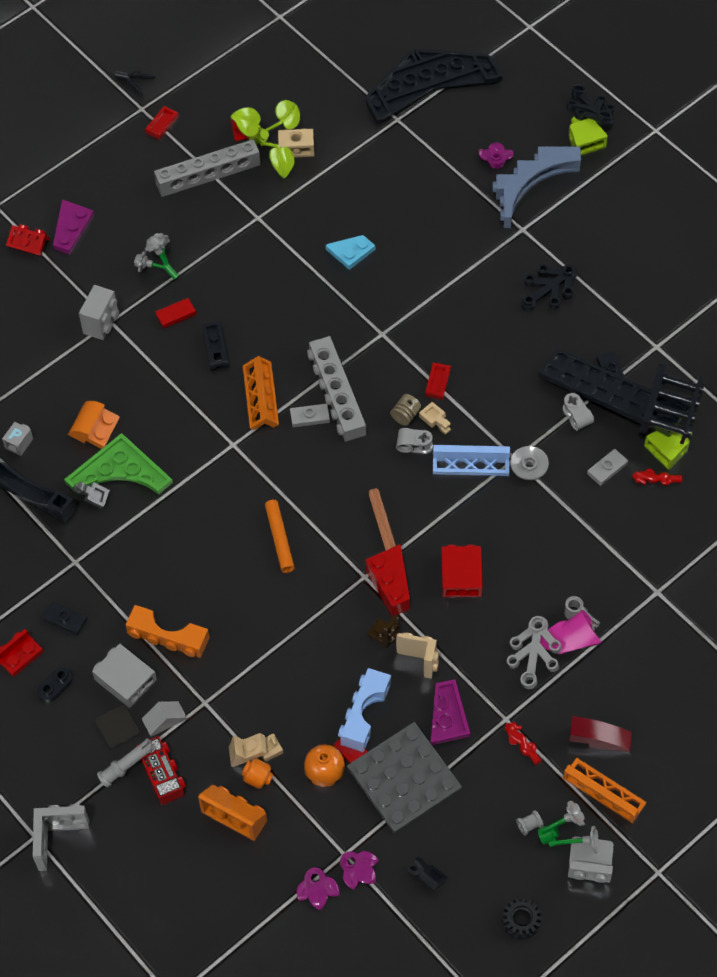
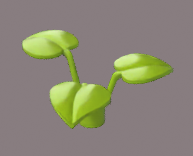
M288 100L279 102L275 113L280 121L267 129H263L258 125L261 118L255 109L246 107L234 112L230 117L235 121L239 130L249 137V140L253 139L256 145L261 144V146L275 147L270 150L271 163L277 173L283 179L286 178L294 166L292 151L286 146L280 148L278 144L265 141L269 137L268 131L282 123L287 130L294 129L299 124L300 111L298 106Z

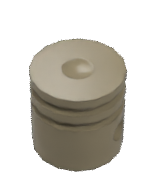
M404 394L390 411V414L399 424L407 426L421 409V404L415 397Z

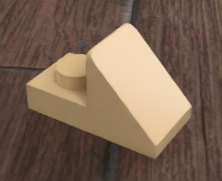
M258 733L246 739L233 736L229 745L231 766L235 767L248 760L266 755L265 735Z

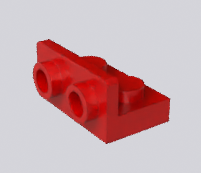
M19 224L18 227L12 225L6 246L41 256L45 241H49L50 237L45 235V231L39 229L31 231L25 225Z
M24 629L16 633L6 645L0 646V665L12 677H15L44 652L43 648Z

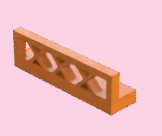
M257 356L243 365L250 429L253 430L263 424L273 428L279 425L272 363ZM254 366L253 373L250 376V368ZM256 380V386H255L254 390L252 391V385H253L254 381ZM258 396V401L254 407V401ZM258 412H260V419L256 421L255 418Z
M578 758L575 759L571 766L568 765L564 770V780L632 824L647 803ZM577 765L585 770L586 775L575 769ZM592 779H600L603 783V786H601ZM609 790L619 791L621 798ZM627 801H634L639 804V807L636 808Z

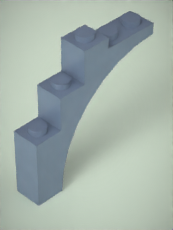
M538 147V153L534 154V160H517V168H513V174H496V182H493L492 191L496 192V199H500V207H503V210H500V221H504V228H511L515 207L521 197L532 186L554 175L580 172V147Z

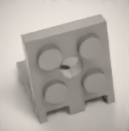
M71 804L69 807L50 805L48 808H34L33 859L39 871H47L48 831L89 829V818L85 806Z

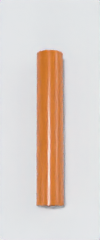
M269 500L265 503V508L280 568L283 573L293 571L295 567L277 500Z

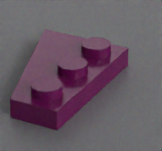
M62 199L53 243L54 249L70 255L92 220L94 211Z
M456 680L436 683L431 745L470 737V730Z

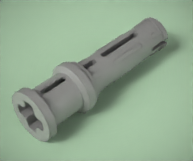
M148 738L145 739L144 742L119 761H112L111 766L104 771H99L97 773L99 780L104 786L109 788L114 780L118 777H123L128 768L154 750L155 746L150 745L152 742Z

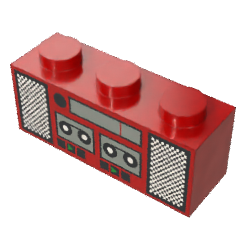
M158 736L150 740L152 742L150 745H154L155 749L141 758V761L162 806L183 797V788L186 786L182 777H177L175 773L178 769L174 759L170 760L167 755L170 751L166 742H161Z

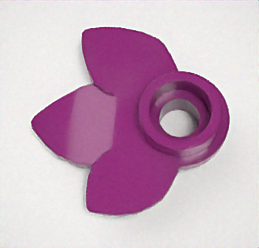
M498 142L490 144L489 149H480L478 151L479 157L482 160L488 161L490 167L495 169L503 167L505 161L513 157V150H505L504 146Z
M352 851L344 853L340 858V866L344 870V883L352 890L357 886L358 882L374 884L376 882V874L372 866L379 861L378 858L367 851H362L358 854ZM349 858L354 860V865L348 863Z
M314 867L305 873L304 881L298 885L297 898L299 901L309 899L312 906L321 910L326 904L328 896H339V888L333 878L326 877L320 868ZM317 874L319 881L313 882L311 876Z

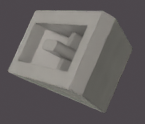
M178 701L158 702L142 718L150 737L187 720Z

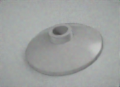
M525 446L513 453L510 465L512 471L518 477L525 480H535L547 472L549 461L547 455L541 449Z

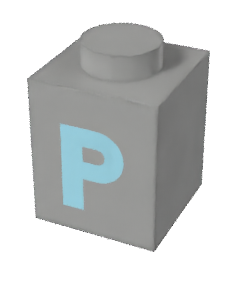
M14 422L2 440L5 449L21 456L33 440L31 429L27 425H20Z

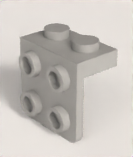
M599 840L598 853H594L591 844H571L568 877L577 880L585 879L599 883H610L613 870V842Z

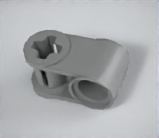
M575 393L567 394L564 398L563 412L569 419L572 427L578 431L594 423L591 411L583 403L580 396Z
M401 428L398 432L396 449L403 453L428 454L433 450L432 434L426 430Z

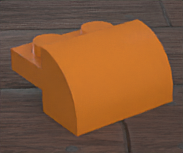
M86 401L68 435L82 443L87 441L102 449L105 447L120 416L104 408L105 405L102 403Z

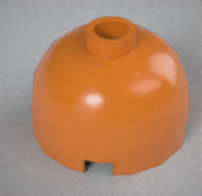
M327 744L317 745L306 755L304 762L305 775L314 785L321 787L332 786L343 777L345 771L344 758L334 746Z

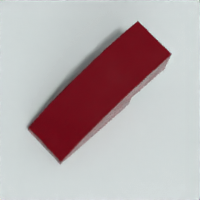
M572 716L569 741L586 743L592 748L630 752L632 732L605 722Z

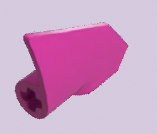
M581 610L569 620L561 621L548 629L554 639L561 643L562 650L557 654L602 643L591 627L593 625L592 619L584 610ZM541 636L540 644L544 649L551 651L549 643ZM557 644L552 646L553 649L559 647V645Z

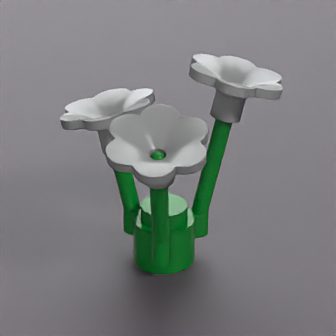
M573 801L567 802L566 810L568 813L564 814L563 818L538 829L539 838L544 845L549 843V846L553 847L575 843L591 844L594 853H598L599 840L598 831L595 826L591 827L590 836L556 840L559 837L557 827L565 822L573 821L579 826L586 825L583 821L585 819L584 814L581 812L579 805Z

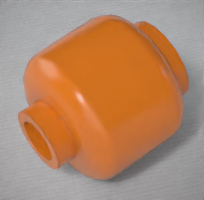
M257 758L251 761L248 760L241 774L244 776L243 781L257 789H261L264 784L269 785L273 774L270 773L271 766Z

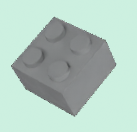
M97 285L93 286L79 312L83 334L104 340L106 334L110 333L113 321L117 320L119 316L114 291Z

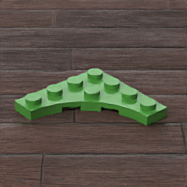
M122 433L64 479L65 483L72 490L74 485L79 482L89 486L92 482L99 484L107 481L122 480L142 484L158 495L173 483L172 479Z

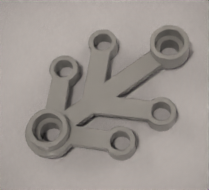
M542 616L533 617L528 624L529 628L510 640L512 649H521L516 654L510 655L507 658V664L510 668H517L520 661L529 655L527 672H524L520 678L523 687L526 689H533L538 683L535 675L538 654L544 660L550 672H555L559 668L558 661L552 658L540 644L542 636L549 643L552 653L556 654L562 650L560 641L555 640L549 633L548 622ZM539 624L542 625L539 629L535 628ZM532 636V642L522 648V642ZM515 641H519L518 645H513ZM555 644L559 645V647L556 649L552 648V646ZM511 660H517L516 663L510 664ZM551 663H556L554 667H549ZM528 680H533V683L527 684L526 682Z

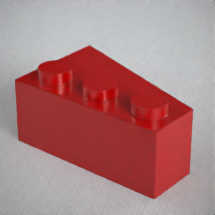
M401 544L365 560L366 572L392 617L410 609Z

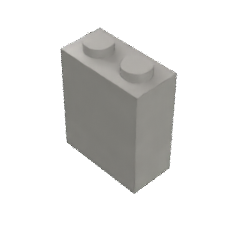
M121 644L116 648H112L108 652L107 657L102 662H98L92 671L94 680L129 708L157 680L155 671Z

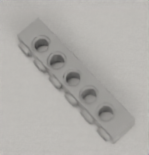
M252 139L154 171L156 185L161 197L260 166V153Z
M328 336L309 342L308 358L310 361L313 360L314 373L320 377L319 385L321 390H325L326 394L324 396L327 405H331L332 419L337 420L338 425L336 427L339 436L342 435L345 442L366 436V424L331 337Z

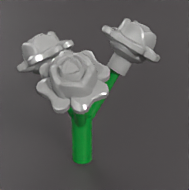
M162 233L154 234V236L147 239L145 248L149 252L155 251L164 265L153 263L146 256V251H143L142 254H137L134 260V266L138 267V272H142L146 266H153L164 269L173 280L179 277V274L168 263L165 254V246L170 242L168 235H163Z

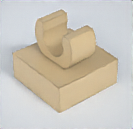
M274 733L265 737L267 754L262 757L267 762L283 754V749Z

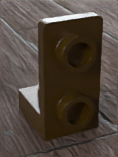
M394 615L389 623L378 618L368 631V637L386 648L391 643L394 644L400 626L398 624V616Z

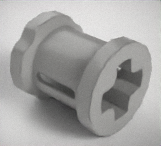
M536 810L522 819H516L517 825L524 836L537 827H543V821Z

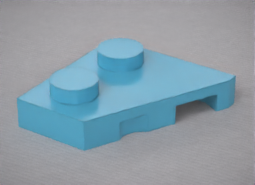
M364 235L329 243L326 245V250L350 270L375 250V245Z

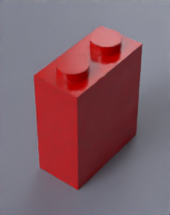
M442 546V597H482L481 546Z

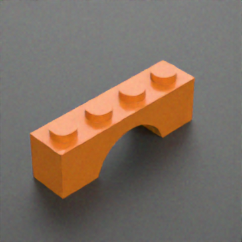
M134 605L126 623L127 633L131 637L145 639L153 645H163L171 651L178 650L184 652L189 657L196 656L201 658L210 638L208 629L191 623L178 631L163 630L155 623L152 610Z

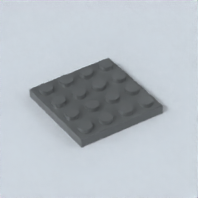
M415 722L347 765V769L394 834L462 789L458 780Z

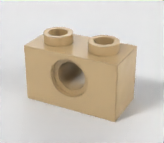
M313 129L278 130L280 148L283 146L288 147L294 157L314 156Z

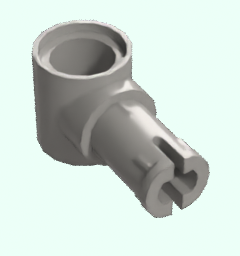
M571 596L566 600L564 615L567 619H570L581 610L588 611L583 606V601L579 597ZM570 607H576L577 610H572ZM587 612L593 622L591 627L595 631L600 622Z

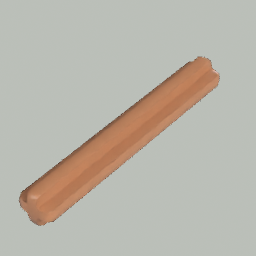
M377 488L369 490V497L385 550H388L396 545L379 490Z

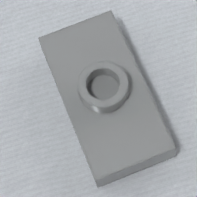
M327 404L290 408L292 427L330 423Z
M614 449L591 467L587 474L601 486L628 464V460Z

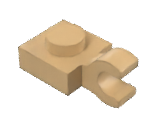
M431 402L419 412V417L430 427L433 428L437 425L445 435L451 430L448 427L451 423L445 419V412L435 403Z

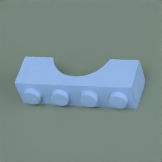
M368 668L366 675L362 674L359 681V686H361L359 692L355 691L353 695L352 709L348 708L345 716L346 724L345 726L341 725L338 737H341L342 746L364 752L371 736V726L363 719L362 712L372 703L384 702L391 685V675Z

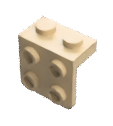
M398 633L396 637L397 653L423 658L424 677L432 679L433 672H437L439 665L437 640L428 636L418 637L410 633Z

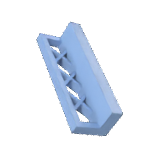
M434 445L433 474L509 476L510 447ZM437 461H445L448 466L446 468H437ZM458 462H465L468 466L464 469H459L456 464ZM478 462H483L487 466L484 469H478L474 465ZM496 463H505V470H497L494 465Z

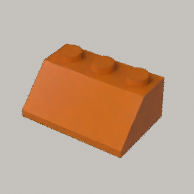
M211 785L198 796L201 813L253 841L256 840L267 822V815L263 808L248 804L247 800L241 796L235 797L222 786L218 788L215 785Z

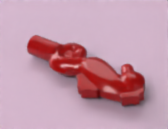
M650 468L633 474L635 482L645 485L646 481L650 483L660 481L662 485L682 483V475H669L665 472L655 474Z
M515 722L505 724V731H507L509 736V744L516 746L519 744L523 755L529 756L534 765L540 764L542 760L536 753L537 747L535 743H527L526 737L517 731L522 730V726L517 725Z

